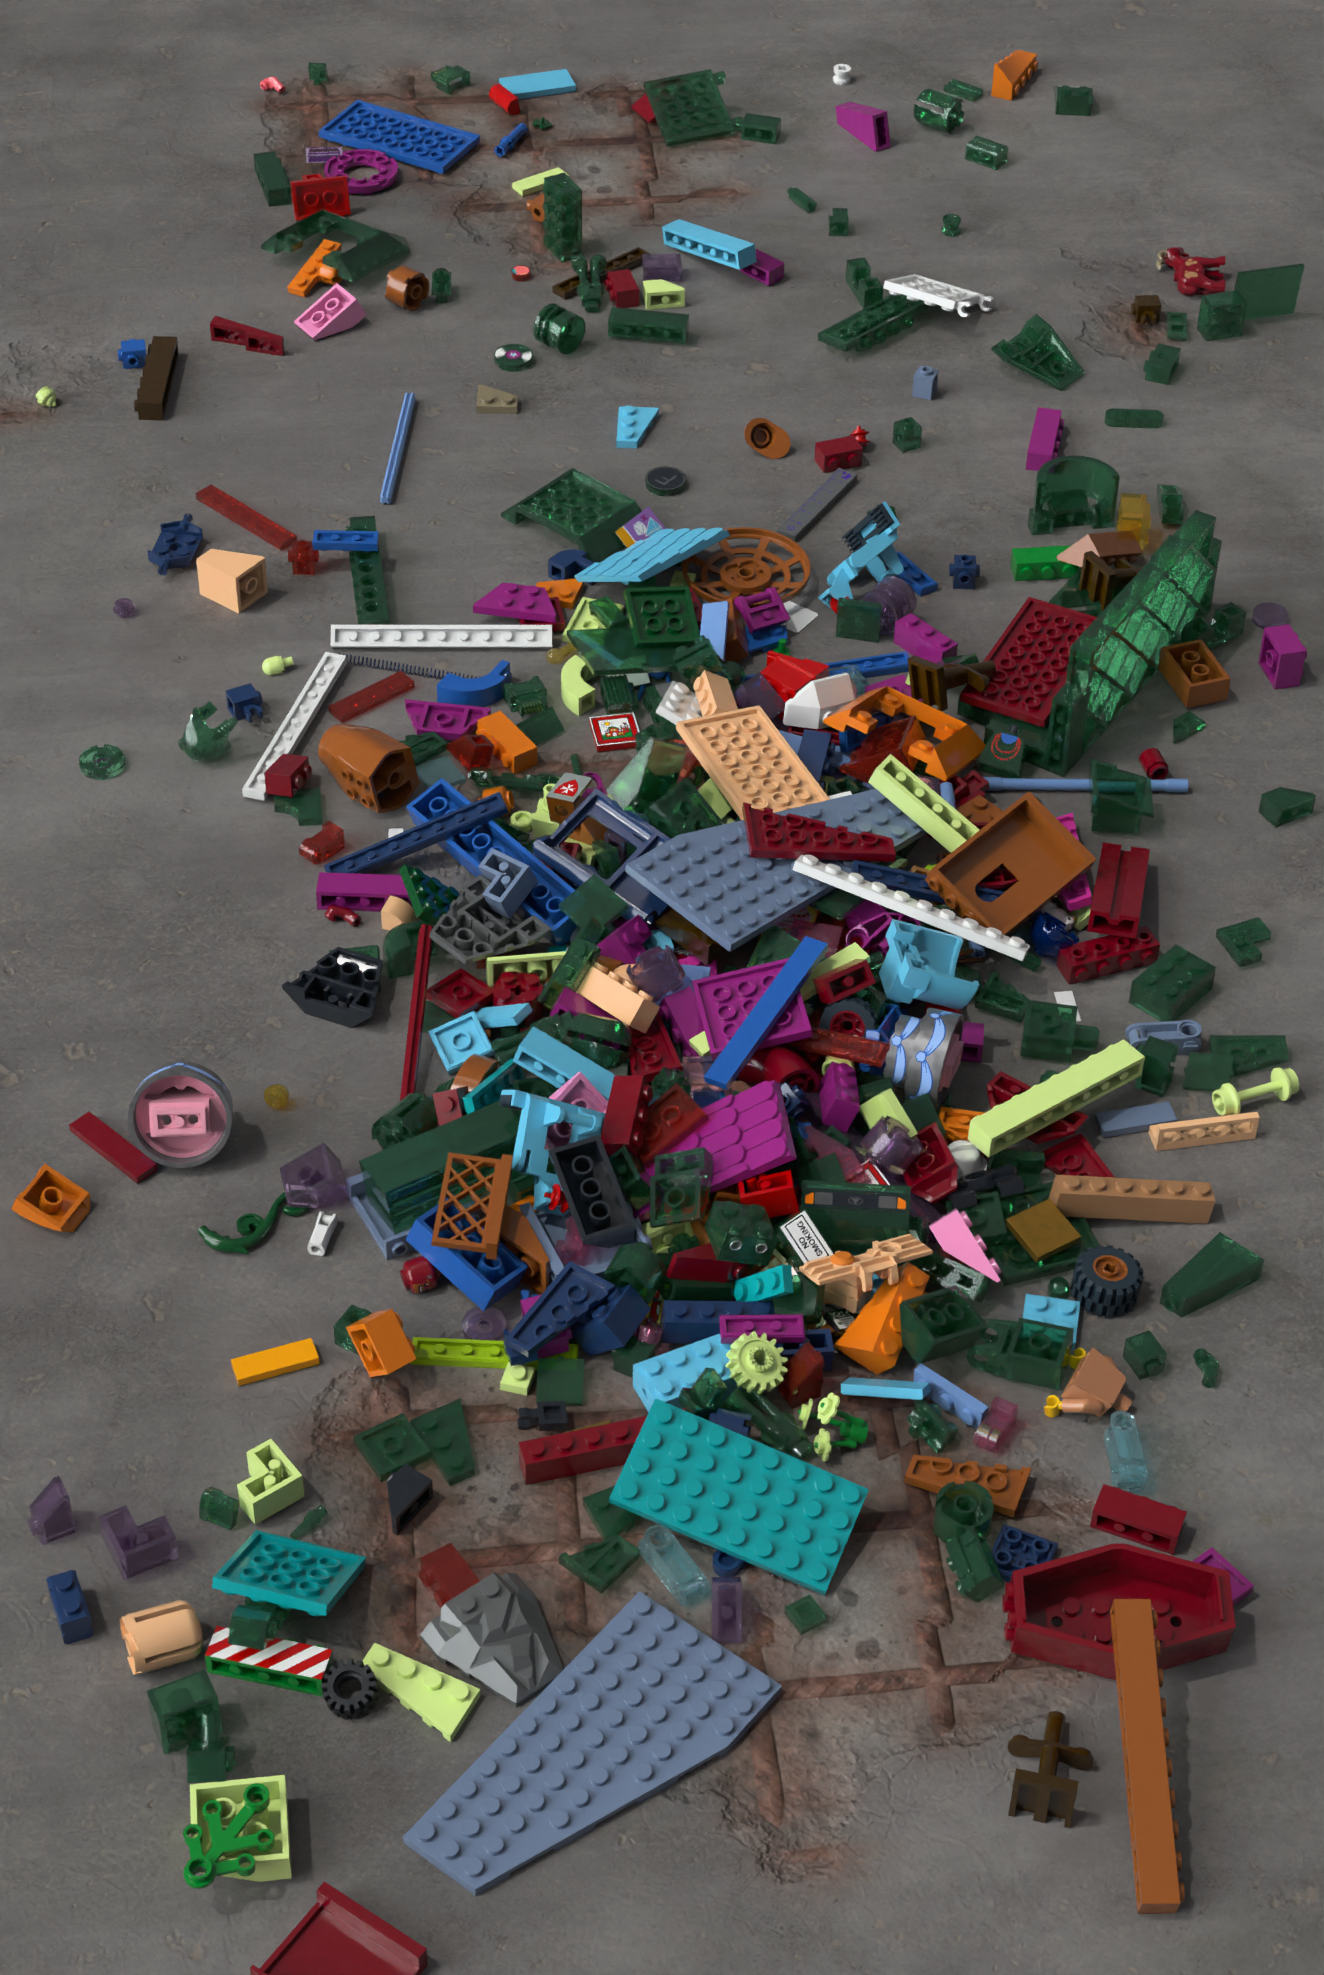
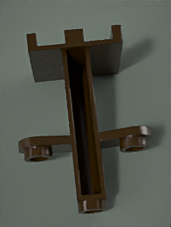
M1088 551L1084 553L1078 589L1080 591H1089L1088 598L1092 602L1099 601L1102 604L1101 610L1104 612L1111 609L1115 589L1135 586L1144 599L1152 598L1155 594V587L1152 582L1159 581L1164 576V571L1160 565L1134 567L1127 560L1116 559L1114 563L1115 569H1111L1093 551Z
M917 656L907 658L912 698L916 700L922 699L924 704L928 706L937 705L938 710L941 712L948 709L946 690L969 683L979 692L986 691L990 686L988 677L993 676V673L996 671V666L992 660L968 665L946 663L944 666Z
M1058 1711L1048 1713L1043 1740L1029 1739L1024 1735H1015L1009 1740L1007 1746L1009 1753L1016 1757H1040L1038 1773L1016 1768L1008 1816L1014 1817L1015 1810L1018 1809L1034 1813L1033 1821L1045 1823L1046 1816L1065 1819L1064 1827L1070 1828L1079 1781L1056 1777L1058 1764L1062 1762L1080 1770H1087L1093 1766L1094 1758L1091 1751L1087 1748H1073L1062 1744L1066 1720L1063 1713Z

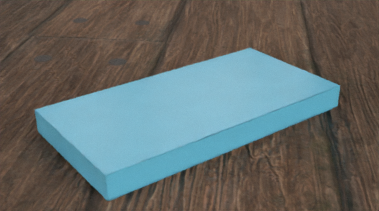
M567 69L499 78V84L518 97V99L576 91V84Z

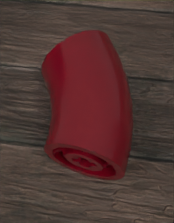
M781 1045L756 1050L739 1074L740 1081L747 1083L750 1087L772 1080L779 1084H784L785 1082L793 1086L797 1084L805 1092L807 1102L814 1097L820 1085L819 1076L813 1068L798 1054Z

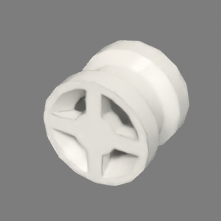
M847 64L835 65L833 82L838 85L849 84L851 67Z

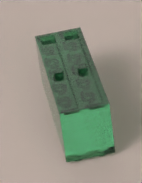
M499 1101L359 1160L369 1203L394 1234L411 1228L418 1217L439 1204L448 1152L501 1159L502 1154L513 1155L520 1120L509 1108L499 1106ZM453 1162L452 1168L457 1174L468 1169L463 1163ZM484 1166L478 1171L486 1178L494 1173L495 1168ZM512 1170L510 1184L530 1175ZM473 1173L463 1179L469 1187L479 1182ZM458 1183L448 1188L453 1196L464 1191ZM483 1186L474 1193L480 1198L490 1192ZM468 1195L458 1202L464 1205L473 1200Z

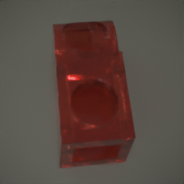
M327 821L322 825V831L312 838H306L301 843L299 855L314 865L326 861L345 848L344 830L331 821Z

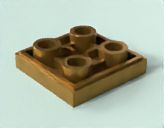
M1050 1199L1006 1219L1005 1223L1006 1227L1036 1263L1079 1243L1081 1235Z

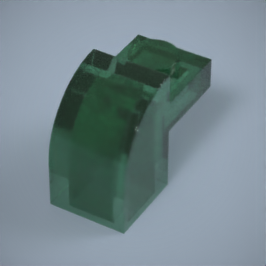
M706 1367L692 1388H682L678 1398L679 1404L687 1412L709 1421L710 1413H717L718 1408L728 1410L721 1399V1396L727 1390V1386L714 1368Z

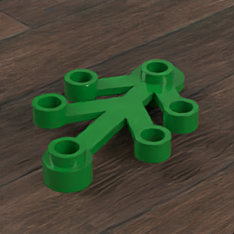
M255 1783L245 1789L243 1794L245 1805L224 1832L221 1825L223 1813L220 1802L209 1800L203 1805V1817L208 1822L212 1847L205 1856H203L201 1848L203 1841L202 1828L197 1824H190L185 1827L183 1831L184 1842L189 1846L191 1857L183 1871L184 1880L187 1885L192 1888L201 1889L212 1884L216 1876L237 1872L239 1875L246 1877L255 1872V1859L248 1853L241 1854L237 1859L222 1862H218L223 1854L251 1848L267 1852L274 1847V1835L268 1829H261L256 1834L237 1837L255 1813H261L269 1806V1790L265 1785ZM256 1799L262 1800L261 1802L253 1803ZM210 1809H217V1810H218V1811H217L216 1813H214V1814H209V1813H208V1811H209ZM191 1833L198 1834L195 1838L188 1837ZM262 1838L270 1839L266 1843L259 1842ZM244 1862L251 1863V1865L246 1868L240 1866ZM198 1872L205 1873L202 1876H195Z

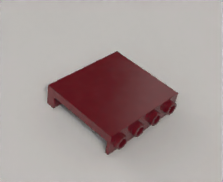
M324 1881L316 1890V1904L260 1969L255 1965L250 1967V1974L420 1975L428 1966L427 1948Z

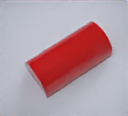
M499 83L490 89L489 98L511 116L520 114L518 97Z

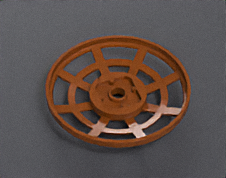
M751 527L723 529L727 530L730 536L718 542L722 549L721 552L711 556L706 562L695 557L696 554L683 560L681 564L682 577L686 585L692 587L696 595L710 603L726 601L730 598L734 600L740 595H754L770 587L778 588L777 592L779 595L786 589H794L792 592L780 597L782 602L786 603L800 594L807 586L811 568L809 557L799 544L780 533ZM739 538L761 540L757 549H731L727 542L729 539ZM769 542L787 549L794 557L784 562L778 556L767 552L766 549ZM743 554H745V555H754L753 558H752V557H738V558L735 557V555H743ZM725 557L728 560L721 568L713 565ZM762 558H766L777 565L770 568L762 561ZM690 562L701 567L700 576L702 582H692L689 579L688 566ZM800 562L804 572L803 581L790 582L791 573L789 567ZM708 571L720 575V581L709 582L707 578ZM783 572V582L771 581V575ZM715 588H725L731 593L729 596L719 593ZM701 589H707L710 593H712L713 595H715V596H717V597H714V596H712V595H710V594H708V593L702 591ZM761 601L755 604L749 605V607L751 609L754 607L771 603V601Z

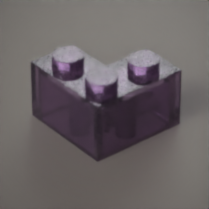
M760 672L743 683L733 693L738 709L760 705L771 721H774L784 712L785 702Z
M126 1505L98 1516L102 1539L123 1580L179 1558L176 1536L165 1515L139 1526H136Z

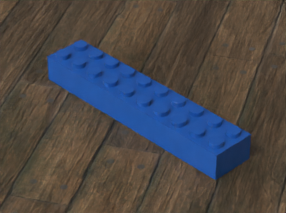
M441 778L407 805L406 808L413 823L419 826L469 805L471 802ZM493 820L437 843L475 877L483 876L478 866L492 848L529 865L538 882L516 912L525 920L534 915L551 928V933L545 937L555 946H564L570 941L571 934L578 925L596 919L589 901Z

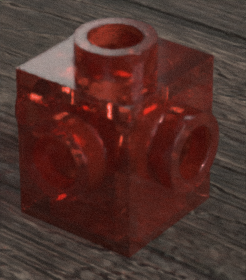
M299 540L292 542V550H288V563H292L293 575H315V564L319 563V550H313V541Z

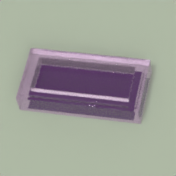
M342 147L306 148V163L327 162L333 156L338 158V156L343 154Z

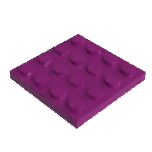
M789 958L692 981L712 1060L717 1059ZM800 990L757 1050L813 1037Z

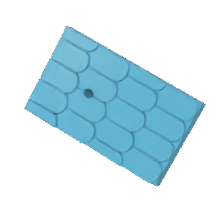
M688 528L676 531L674 529H663L646 540L637 541L624 551L614 553L600 563L595 562L574 577L577 582H622L623 585H628L631 582H642L729 537L730 534L722 528L708 530L697 528L691 531Z

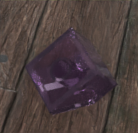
M325 1143L280 1167L287 1204L290 1207L328 1209L349 1197L341 1160Z

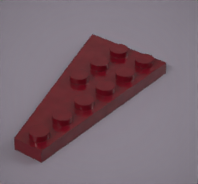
M743 802L742 812L750 857L798 859L801 855H812L817 859L895 861L896 852L893 839L890 837L865 831L857 834L847 831L848 827L840 825L838 829L825 826L826 822L791 813L783 816L773 813V809L764 807V811L751 808L752 804Z

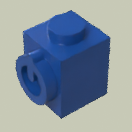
M145 339L121 341V349L117 350L118 359L123 361L124 369L146 366Z

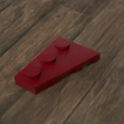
M1082 1133L1036 1154V1161L1057 1175L1115 1178Z

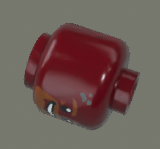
M423 1255L404 1262L403 1270H400L406 1291L411 1290L414 1294L437 1287V1277L442 1276L441 1272Z

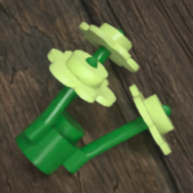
M830 1393L827 1398L825 1397L820 1401L818 1414L810 1412L813 1404V1399L811 1398L807 1405L802 1404L801 1409L798 1410V1420L802 1421V1430H805L809 1418L821 1421L823 1424L828 1423L840 1427L839 1434L841 1437H844V1441H830V1434L824 1428L819 1430V1434L814 1439V1450L823 1462L828 1461L831 1447L855 1449L857 1443L863 1444L868 1433V1424L864 1422V1419L854 1417L837 1409L840 1397L834 1393ZM837 1415L845 1420L840 1421L831 1417Z

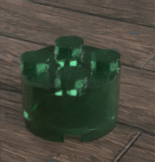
M644 1242L624 1244L619 1247L604 1272L606 1278L604 1280L619 1288L632 1285L643 1300L649 1304L664 1281L669 1266L654 1254L651 1247Z
M955 1481L946 1484L937 1494L933 1531L946 1544L956 1547L962 1552H969L989 1537L994 1506L991 1494L982 1485L972 1481H965V1484H955Z

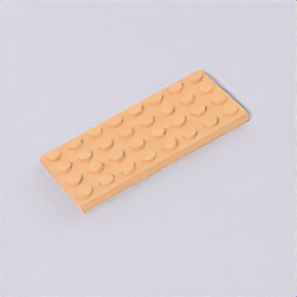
M760 705L677 722L676 730L741 820H744L742 812L743 802L752 804L751 808L764 811V807L773 809V813L830 800Z

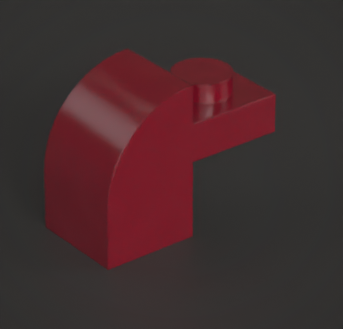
M972 770L962 779L954 775L946 781L953 785L955 802L980 789L985 792L990 788L989 782L975 770ZM942 780L941 782H939V783L936 785V787L938 788V791H939V785H940L941 783H944L945 781Z

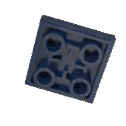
M1003 1524L983 1567V1573L1005 1582H1010L1013 1571L1053 1560L1058 1550V1543Z

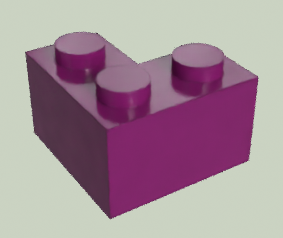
M639 914L619 926L595 946L601 955L623 961V965L643 964L646 972L655 965L650 954L642 946V943L652 935V932Z

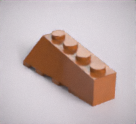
M1132 531L1087 534L1056 557L1059 561L1082 567L1084 553L1093 551L1108 566L1114 565L1116 559L1127 560L1129 564H1133L1138 560L1137 557L1143 551Z

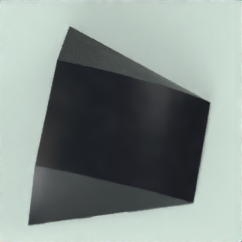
M337 947L316 961L317 965L309 971L303 970L299 973V978L291 983L287 981L282 985V989L305 1014L352 1028L373 1016L383 960Z

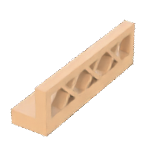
M1258 1112L1162 1123L1150 1125L1148 1133L1156 1151L1255 1139L1260 1117Z

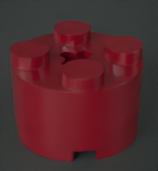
M502 973L500 979L496 981L493 987V1007L529 1003L532 1008L531 1013L520 1024L506 1027L522 1029L530 1027V1023L535 1020L537 1022L540 1021L543 1016V986L539 976L526 973Z

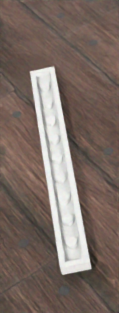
M331 625V648H552V625Z
M325 652L242 789L243 797L265 801L268 794H266L264 772L282 754H293L347 664V656Z
M801 855L795 861L794 871L1020 961H1023L1029 950L1030 945L1025 944V941L1021 938L1014 936L1010 938L1003 935L996 928H985L978 925L979 923L973 919L957 917L951 910L937 909L932 907L933 905L925 900L917 901L902 891L894 892L887 889V886L880 882L872 883L864 880V877L860 874L844 872L835 864L826 865L819 862L812 855Z

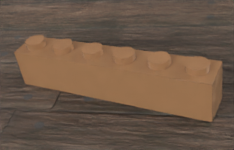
M1055 1175L1049 1199L1065 1217L1208 1224L1216 1202L1211 1182Z

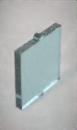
M447 756L433 761L428 760L427 763L416 766L418 778L427 788H430L441 778L451 786L466 782L464 775Z

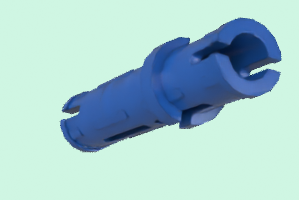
M518 124L508 136H504L501 139L500 144L494 149L497 156L502 157L507 151H511L514 148L515 143L527 133L528 128L526 124Z

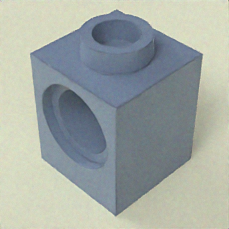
M919 366L913 376L912 396L931 400L937 391L939 370L929 366Z

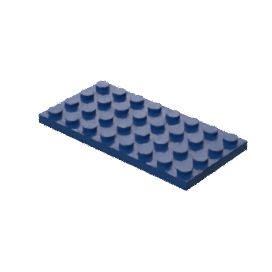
M356 100L319 130V137L328 141H334L357 149L380 151L386 153L389 159L394 158L405 164H412L422 169H429L442 174L480 142V135L361 100Z

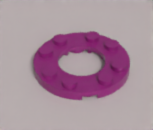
M369 149L345 151L338 158L333 156L327 161L324 168L325 178L347 176L349 194L363 193L371 195L373 192L393 185L398 178V164L395 159H389L386 153ZM367 165L376 168L379 174L372 175L368 180L367 177L362 180H356L354 177L352 179L348 178V175L344 172L353 166Z

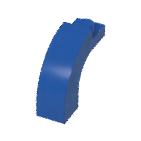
M502 659L489 674L480 678L468 679L448 673L437 684V702L486 707L500 701L507 695V685L512 678L510 662Z

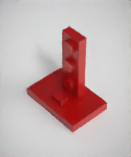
M321 174L302 175V180L290 182L295 221L351 214L346 175L323 178Z

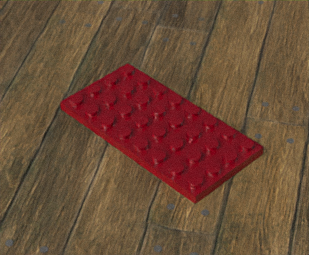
M1028 597L983 661L992 660L996 666L993 676L988 677L990 686L986 691L979 692L967 683L960 693L959 701L1044 727L1103 640L1105 634L1109 631L1111 621Z

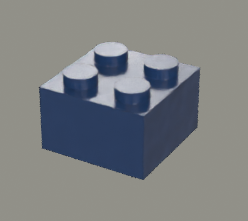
M632 1285L622 1288L615 1287V1290L603 1302L575 1322L576 1324L571 1329L572 1336L589 1356L624 1347L651 1308Z

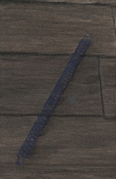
M404 663L402 664V670L399 672H403ZM420 666L418 667V673H415V675L419 674ZM431 668V670H430V675H429V676L427 675V677H430V676H431V678H433L432 675H431V673H432V668ZM439 669L438 677H439V679H442V678H444V676H443V675H444V670H443V673H442V677L440 678V676H439V674H440V669Z

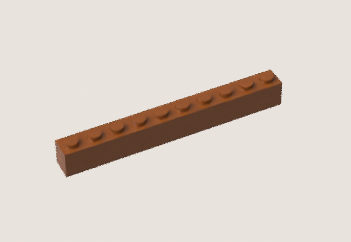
M1114 1599L1110 1609L1137 1914L1176 1913L1180 1904L1184 1903L1185 1890L1184 1884L1178 1883L1177 1871H1181L1182 1861L1180 1851H1175L1174 1839H1178L1177 1820H1172L1171 1808H1175L1174 1789H1169L1168 1778L1172 1777L1171 1758H1166L1165 1747H1169L1168 1728H1163L1162 1717L1166 1716L1165 1698H1160L1159 1687H1163L1162 1668H1157L1156 1659L1160 1657L1159 1639H1154V1629L1157 1628V1612L1151 1609V1599Z

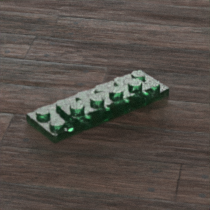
M891 294L819 332L818 340L844 352L852 349L855 351L869 350L874 344L884 342L887 337L897 335L900 330L912 327L914 316L926 310L927 305L924 304V300L918 299V301L907 299V295Z

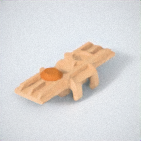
M906 1234L881 1242L873 1241L871 1249H868L866 1253L856 1256L849 1252L836 1251L833 1255L806 1262L803 1266L799 1267V1271L818 1285L839 1280L840 1282H848L853 1287L862 1285L863 1292H867L873 1288V1273L881 1279L888 1277L890 1285L898 1283L897 1264L931 1255L933 1250L911 1234Z

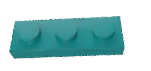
M780 1265L734 1281L736 1301L767 1302L793 1293L791 1265Z

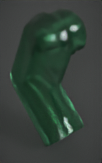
M1197 1349L1193 1354V1358L1197 1367L1204 1373L1202 1385L1206 1388H1214L1220 1368L1219 1363L1206 1349Z

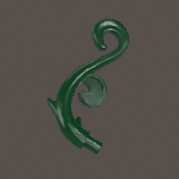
M287 1190L274 1201L264 1220L259 1215L252 1213L239 1217L237 1220V1231L241 1235H245V1237L233 1239L229 1236H221L216 1231H211L205 1225L198 1229V1234L204 1238L206 1245L216 1251L248 1254V1249L259 1244L269 1234L282 1203L290 1200L297 1202V1205L294 1207H283L285 1215L295 1217L301 1216L308 1211L310 1201L308 1196L301 1191ZM251 1228H255V1231L251 1234Z

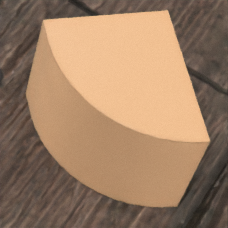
M390 896L381 910L382 929L410 935L418 921L413 907L395 896Z

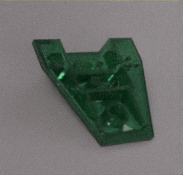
M1038 314L1026 321L1021 332L1007 342L1005 339H1002L991 349L1010 368L1059 391H1063L1085 372L1052 326Z

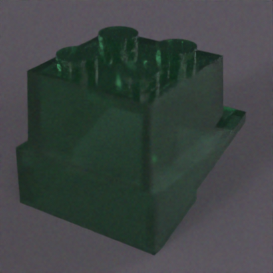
M1091 759L1089 770L1091 831L1139 833L1142 815L1154 817L1151 778L1117 769V765Z

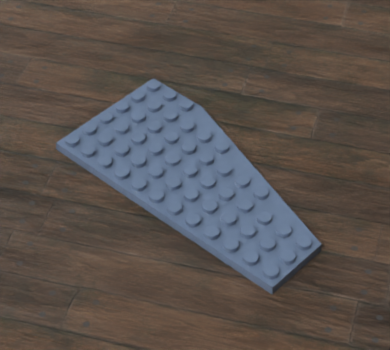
M877 789L775 812V814L783 816L791 813L826 822L825 826L837 829L839 825L848 827L847 831L857 834L865 831L890 837L893 839L895 852L927 834L923 828ZM744 820L677 835L629 862L625 868L627 874L729 952L837 888L794 871L793 867L797 859L750 857ZM818 859L819 862L826 865L835 864L842 871L849 874L851 873V865L854 861ZM862 861V862H867V863H871V864H877V863H879L880 861Z
M639 1591L403 1836L404 1844L477 1896L510 1877L511 1872L550 1850L556 1851L595 1829V1825L635 1802L639 1804L678 1782V1778L712 1758L716 1756L720 1758L727 1754L782 1693V1685Z

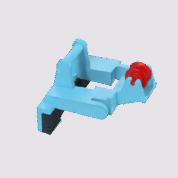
M886 501L873 508L866 517L842 537V539H846L845 543H849L847 547L851 546L849 550L854 552L827 577V583L830 588L818 597L820 601L838 615H844L853 608L854 599L849 582L859 575L858 572L864 567L881 586H887L891 581L890 579L903 572V565L892 544L898 539L896 528L900 526V523ZM884 564L889 568L888 571H886Z
M502 1090L499 1106L521 1111L513 1153L512 1170L534 1176L533 1210L564 1217L565 1214L570 1212L560 1182L556 1174L546 1172L549 1153L544 1148L548 1126L561 1123L562 1121L572 1124L570 1144L600 1135L606 1113L519 1090Z

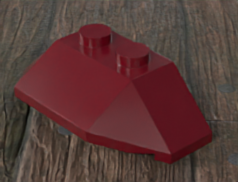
M1000 1071L986 1086L990 1109L996 1105L1003 1104L1015 1095H1020L1031 1089V1086ZM1076 1110L1026 1138L1039 1144L1073 1135L1086 1123L1089 1116Z

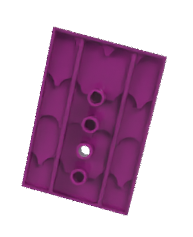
M775 1080L770 1082L764 1081L735 1096L731 1094L692 1114L686 1113L659 1127L653 1126L643 1131V1144L639 1147L637 1157H628L623 1171L633 1217H637L642 1222L664 1213L667 1201L676 1191L686 1192L688 1202L696 1200L695 1194L698 1189H701L704 1196L797 1159L780 1084ZM681 1197L674 1200L673 1209L682 1205Z

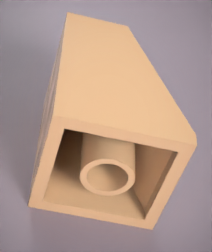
M210 549L196 559L200 594L237 613L242 612L268 593L265 557Z

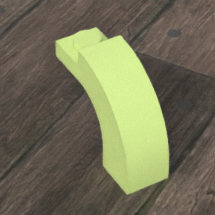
M600 650L582 659L575 655L562 668L561 697L567 708L578 716L595 707V688L587 684L586 681L604 672V653Z

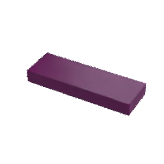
M803 1314L720 1315L719 1317L721 1344H732L742 1334L745 1333L749 1336L753 1331L756 1332L758 1338L763 1333H766L767 1341L769 1342L774 1338L776 1343H804L805 1341Z

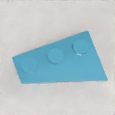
M619 407L616 448L637 449L645 437L646 430L651 428L654 418L659 416V408Z

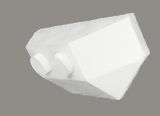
M848 673L809 682L793 699L790 698L785 703L783 724L817 730L830 727L823 723L824 719L856 699V684Z

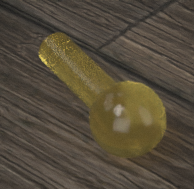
M578 637L560 649H550L546 654L547 662L550 664L561 663L564 656L584 645L583 639Z

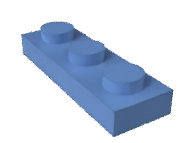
M922 1363L914 1370L913 1382L930 1383V1393L926 1397L936 1402L942 1409L951 1412L965 1424L971 1425L977 1430L982 1423H987L989 1408L987 1405Z

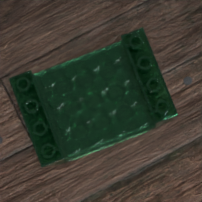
M571 468L503 511L501 517L515 525L526 518H530L578 544L579 550L587 552L588 560L600 563L626 547L615 532L642 511L635 500Z

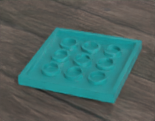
M256 1530L214 1575L212 1588L222 1590L223 1593L228 1595L238 1594L250 1597L251 1600L256 1602L266 1601L278 1604L284 1609L295 1608L307 1611L312 1616H326L363 1571L366 1557Z

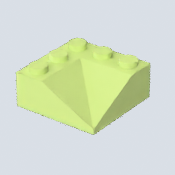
M285 1775L190 1784L191 1824H197L202 1828L203 1841L201 1848L203 1856L212 1847L208 1822L203 1817V1805L209 1800L220 1802L223 1813L221 1825L224 1832L245 1805L243 1797L245 1789L255 1783L265 1785L269 1790V1806L263 1812L255 1813L237 1837L256 1834L261 1829H268L274 1835V1847L267 1852L251 1848L223 1854L218 1862L237 1859L239 1855L244 1853L251 1854L255 1859L256 1869L252 1875L246 1877L239 1875L237 1872L221 1876L257 1882L292 1878L288 1797ZM256 1799L253 1801V1803H258L262 1800ZM210 1809V1810L208 1811V1813H209V1814H214V1813H216L218 1810H217V1809ZM191 1833V1838L198 1836L197 1833ZM262 1838L259 1842L266 1843L270 1839ZM244 1862L240 1866L246 1868L249 1867L251 1863Z

